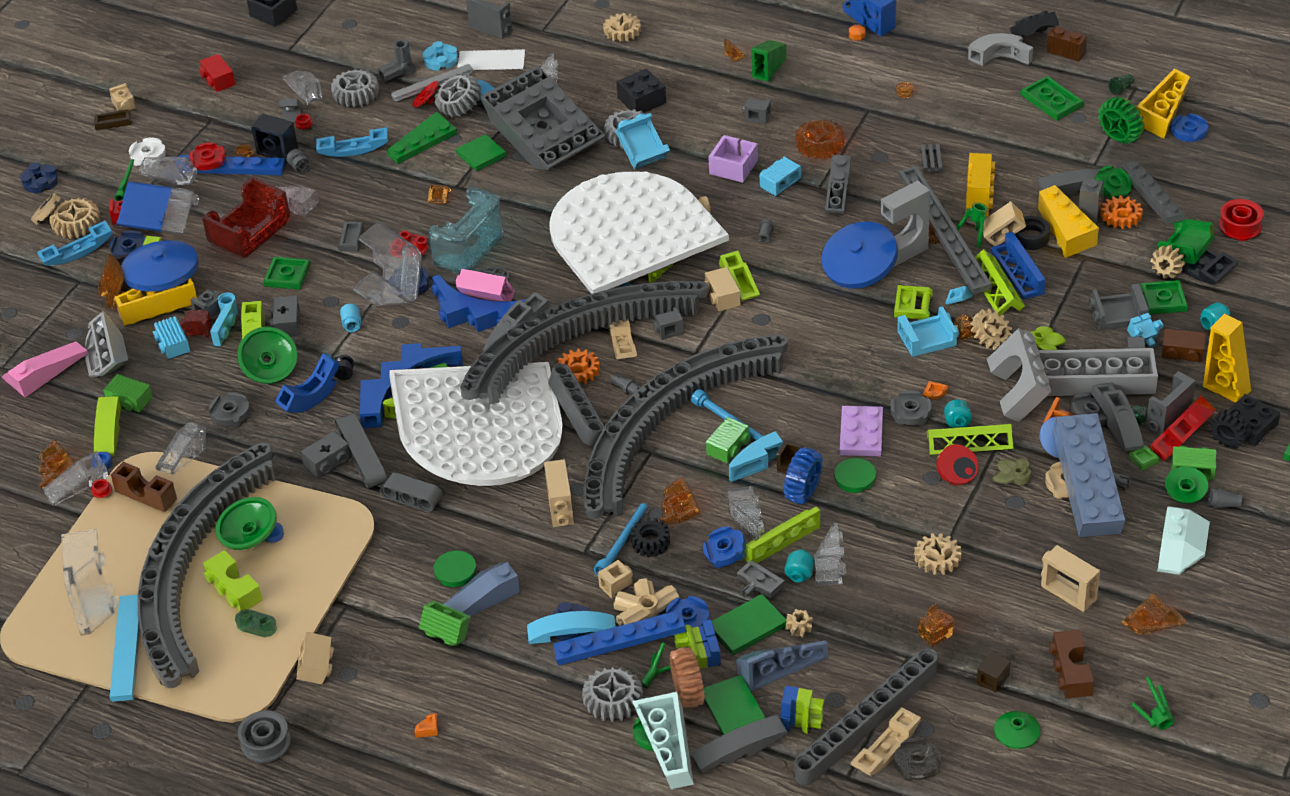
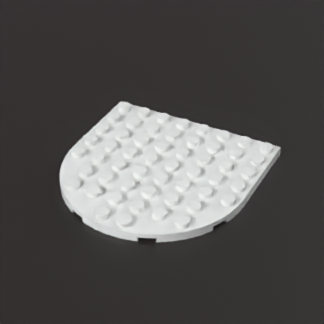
M618 172L599 175L596 178L584 181L560 199L550 217V234L555 249L591 294L609 290L729 241V234L687 188L672 179L649 172Z
M549 362L523 365V369H519V373H515L516 376L512 377V381H509L506 390H503L504 393L501 394L499 403L489 404V397H483L482 399L479 397L473 400H465L461 397L460 386L471 366L390 370L389 377L402 444L408 454L419 465L439 477L468 485H503L524 479L544 467V462H549L558 450L562 436V418L558 400L548 384L551 375Z

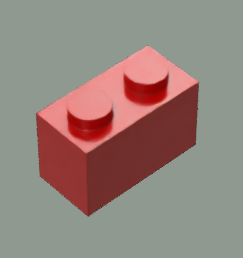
M219 54L200 60L201 68H199L201 77L206 79L209 87H213L216 92L235 86L233 71Z

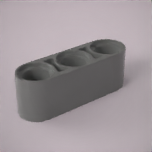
M392 473L380 489L381 494L386 499L425 512H432L443 497V492L439 487L399 473Z

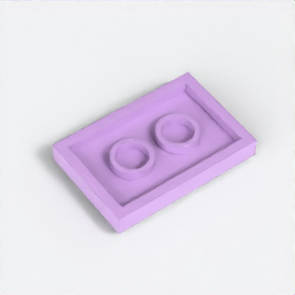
M842 406L840 455L881 456L883 407Z

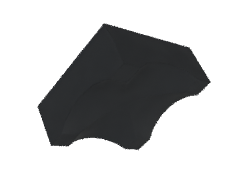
M1046 10L1015 22V26L1011 27L1010 30L1013 35L1024 37L1035 32L1046 31L1048 27L1059 25L1055 11L1048 13Z
M1244 394L1230 408L1233 409V412L1238 411L1239 416L1243 414L1245 416L1244 420L1249 421L1248 425L1251 426V433L1246 441L1254 447L1269 430L1279 424L1280 412L1247 394Z

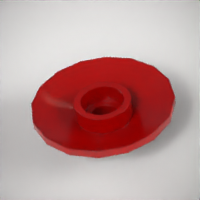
M434 81L424 88L415 98L412 106L416 108L425 103L430 105L435 100L434 94L438 89L439 83Z

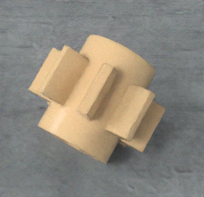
M795 609L793 615L787 614L785 629H790L792 636L804 637L805 632H811L813 617H809L806 610Z

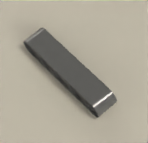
M557 363L553 366L548 384L582 442L588 446H594L604 429V425L571 369L565 364Z
M355 413L336 418L335 425L340 437L348 443L351 459L366 488L369 489L384 484L387 480L384 468Z

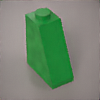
M769 40L754 46L751 49L752 78L768 82L787 58L786 44Z

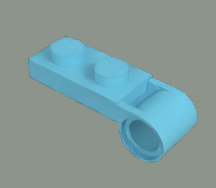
M223 293L218 297L221 313L210 331L213 345L215 346L222 345L223 341L228 337L229 330L236 321L238 308L235 295L232 293Z

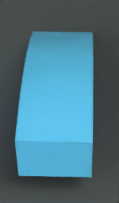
M776 431L754 441L729 464V480L731 482L768 469V462L777 459L776 455L783 441Z

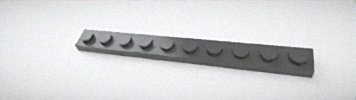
M913 166L900 170L899 177L905 186L919 181L930 190L929 225L972 294L975 295L991 290V282L918 167Z

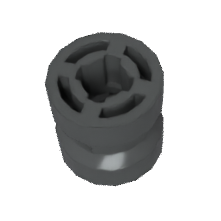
M294 149L288 153L287 162L297 173L302 174L309 170L311 161L300 149Z

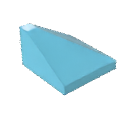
M967 286L951 289L945 303L948 305L971 298L973 294Z

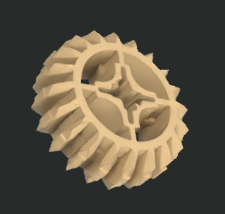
M78 197L77 199L71 198L69 201L64 200V203H58V207H55L50 213L49 221L52 230L58 236H62L64 239L67 237L70 239L77 237L79 239L80 236L90 234L88 228L100 223L101 215L98 207L92 200L88 201L87 198L81 200Z

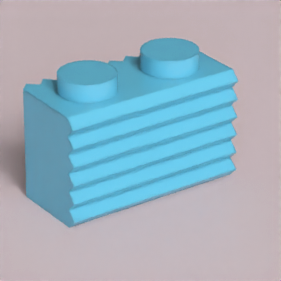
M786 157L777 160L768 169H764L760 173V187L777 196L801 178V166Z
M176 316L154 323L155 331H152L156 342L160 341L158 343L161 354L165 353L167 359L190 352L188 340Z

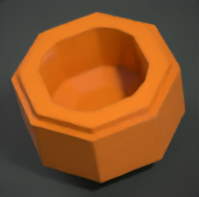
M861 25L851 26L849 28V38L854 41L865 38V27Z

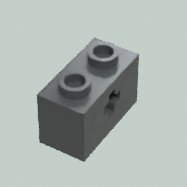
M298 297L274 298V306L270 307L271 317H273V319H270V327L280 329L290 337L299 336L300 307Z
M334 431L301 451L303 466L317 478L351 458L348 443Z

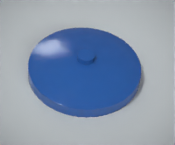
M875 222L853 223L837 231L827 241L822 252V266L827 277L838 286L851 289L867 287L883 279L892 270L898 257V245L892 232L881 224Z
M164 240L146 244L131 252L124 259L121 272L125 283L133 289L147 292L162 291L176 287L190 279L197 271L199 261L195 249L189 244L175 240Z

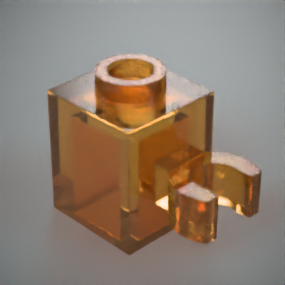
M936 604L928 607V614L918 619V634L931 647L953 635L954 621L952 617L940 607L937 608Z

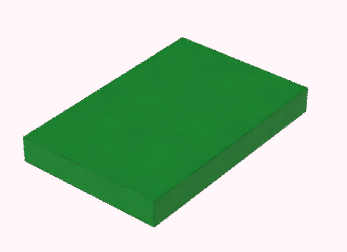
M1049 76L1020 90L1022 97L1056 121L1084 107L1082 99Z
M761 594L711 622L715 636L732 655H735L786 627L787 621L766 597Z
M742 675L703 688L705 692L704 702L722 735L755 721L765 719Z

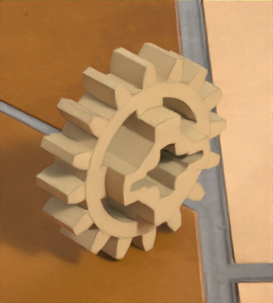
M617 13L615 17L610 16V19H605V23H603L604 35H607L608 39L612 38L613 41L618 39L619 42L628 41L629 38L635 39V36H639V32H641L640 20H637V16L632 17V14L626 16L625 13L620 15Z
M982 309L972 318L973 321L970 324L974 327L971 331L976 333L974 338L980 339L979 344L985 343L987 349L992 346V349L996 350L1012 335L1010 333L1012 327L1007 326L1009 321L1003 320L1004 315L998 316L996 310L992 313L990 309H987L986 312Z
M941 533L938 537L931 534L929 539L924 536L923 542L918 541L917 547L914 548L915 562H918L919 568L925 567L926 573L932 570L933 575H936L937 571L944 575L945 570L952 572L953 566H959L961 546H957V540L951 541V536L943 538Z

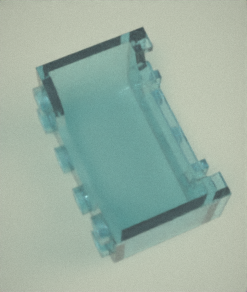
M473 186L466 191L469 205L472 208L456 224L447 222L445 227L437 228V225H433L429 229L434 265L458 274L461 273V269L471 270L503 236L499 197Z

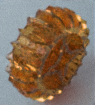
M817 118L816 121L810 120L809 123L804 122L803 125L799 126L796 132L795 143L798 151L802 152V155H807L808 158H822L823 160L824 157L830 158L831 155L841 152V149L844 147L845 134L842 127L838 126V123H833L832 120H818Z

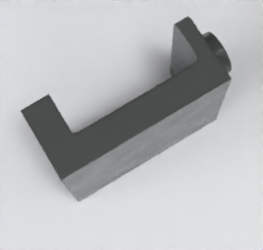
M466 0L469 27L500 39H504L512 32L510 3L506 2L502 6H497L484 0Z
M1131 284V292L1128 294L1099 297L1097 289L1092 290V297H1089V307L1094 310V321L1098 322L1100 330L1128 327L1132 318L1149 313L1139 284Z
M1179 371L1174 374L1172 391L1164 400L1161 401L1153 396L1149 398L1146 427L1161 435L1193 404L1196 380Z

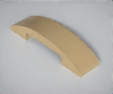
M627 319L625 322L619 320V324L612 322V325H609L616 359L637 357L629 320Z
M901 708L890 719L889 727L868 750L864 748L851 761V765L870 776L881 771L908 742L919 725L921 717Z

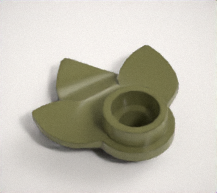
M1023 458L1016 461L1009 459L1001 460L997 463L1000 472L992 480L1001 484H1008L1014 481L1017 485H1024L1030 481L1032 475L1029 469L1030 463Z

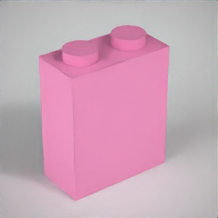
M461 269L460 275L456 278V287L461 293L480 300L495 302L512 301L515 292L506 277Z

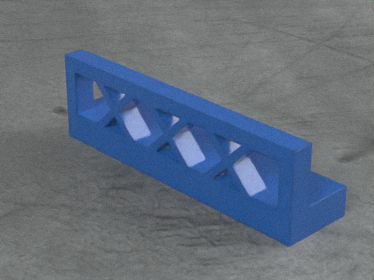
M1013 232L1005 233V244L991 247L992 255L996 258L1023 300L1045 294L1046 279ZM1006 250L1008 252V255L1005 256L999 254L998 252ZM1007 263L1016 264V267L1007 266ZM1018 274L1025 278L1024 280L1015 278V275ZM1026 286L1033 290L1025 292L1023 288Z

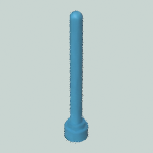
M698 389L693 393L691 402L696 406L706 407L724 420L730 417L744 423L709 400L708 394L703 390ZM749 426L751 438L758 440L763 437L762 434Z
M645 503L639 505L607 556L596 563L594 566L596 575H598L599 571L612 564L631 535L632 527H634L636 522L640 521L648 507Z

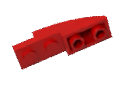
M1201 395L1149 447L1165 461L1172 454L1173 446L1179 447L1216 409Z

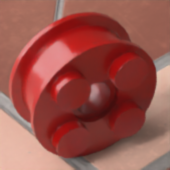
M1234 199L1226 202L1221 207L1219 228L1228 237L1238 239L1239 241H1247L1256 237L1261 232V221L1263 220L1264 212L1257 203L1247 199Z

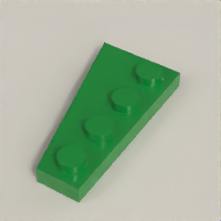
M436 111L387 149V154L394 162L399 164L457 134V128Z

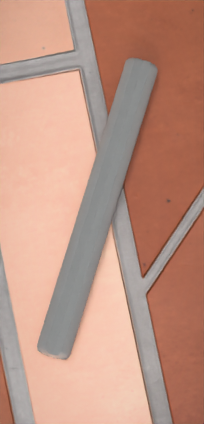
M466 64L392 92V98L395 102L419 94L434 81H437L439 85H443L445 83L444 80H449L450 76L454 77L456 74L460 75L461 73L465 75L469 73L470 75L473 73L472 66Z

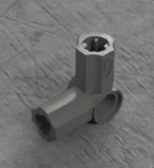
M399 39L394 41L393 50L395 58L393 62L377 69L378 75L384 83L399 75L409 76L414 72L415 64L411 61L409 42L407 40Z

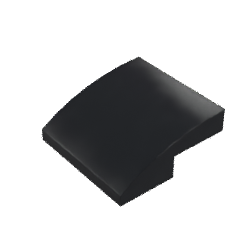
M1207 248L1196 264L1186 263L1182 267V272L1196 280L1217 284L1238 265L1239 261L1225 252L1218 255Z

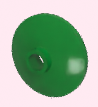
M1177 467L1167 475L1165 489L1169 496L1178 502L1195 503L1206 495L1208 480L1196 468Z
M1010 711L1002 714L996 720L994 733L998 741L1003 745L1013 749H1024L1037 742L1040 737V725L1032 715L1026 712Z

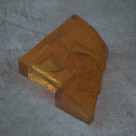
M55 439L39 453V460L41 461L39 473L42 475L39 487L47 489L56 485L79 469L65 448Z
M683 477L664 488V500L661 503L663 513L662 518H658V522L662 520L664 524L672 525L701 513L692 490Z
M1154 593L1122 621L1127 628L1141 635L1182 625L1186 622L1173 606L1168 608Z

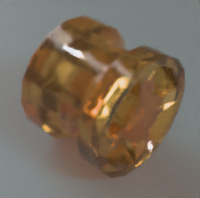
M966 314L958 316L953 322V325H956L958 328L959 337L963 340L970 339L976 334L971 331L974 326L970 323L973 320L971 316Z

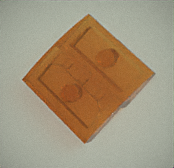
M111 254L107 256L98 282V295L106 297L107 308L114 309L115 297L119 295L124 281V273L119 262Z

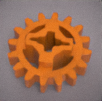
M1113 196L1112 200L1106 199V202L1102 203L1100 216L1102 221H1107L1108 226L1113 224V228L1120 226L1121 229H1124V226H1127L1130 229L1132 224L1137 226L1138 222H1141L1143 208H1141L1140 203L1136 204V199L1131 201L1130 197L1123 199L1122 196H1119L1116 199Z
M577 349L576 352L569 350L570 354L563 353V358H558V363L565 364L571 369L579 384L580 382L587 384L588 379L593 381L594 376L599 375V359L594 357V352L588 354L587 349L583 352H580V349Z

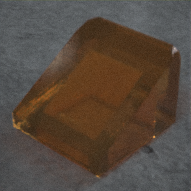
M727 39L724 40L725 55L734 62L745 57L734 44Z
M430 185L428 203L446 204L450 188L444 185Z

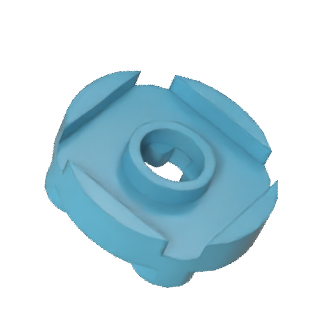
M441 41L434 42L433 46L428 47L422 53L425 66L431 70H440V67L449 69L458 61L457 48L449 44H443Z

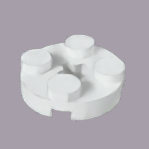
M144 138L143 142L137 143L136 141L130 146L129 155L131 159H134L133 165L157 167L159 162L165 157L166 149L161 140L157 138Z

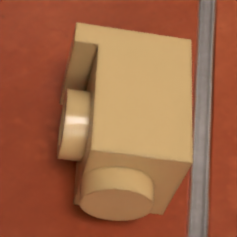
M126 83L109 89L112 103L117 111L136 108L134 98L128 90Z
M617 560L598 572L599 587L613 599L618 591L632 584L633 573L627 565L624 566Z

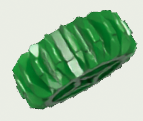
M1119 96L1112 97L1105 101L1098 111L1099 116L1097 118L1100 120L1099 125L1103 127L1102 131H1105L1107 133L1106 136H1110L1111 139L1120 141L1121 144L1133 143L1140 138L1144 131L1143 126L1145 124L1142 121L1144 117L1140 116V111L1135 108L1136 105L1131 104V100L1126 101L1125 97L1120 98Z

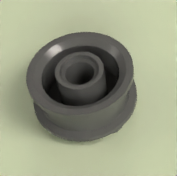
M264 710L252 713L241 722L238 728L241 750L246 758L255 763L274 761L284 755L290 746L291 738L287 722L277 712Z

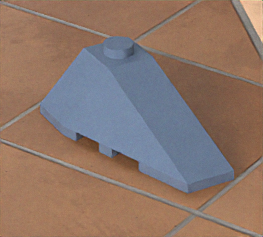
M508 562L498 563L478 573L449 598L444 605L466 615L472 616L520 593L518 575Z
M825 640L758 650L745 654L736 659L737 675H742L750 691H753L828 658V643Z

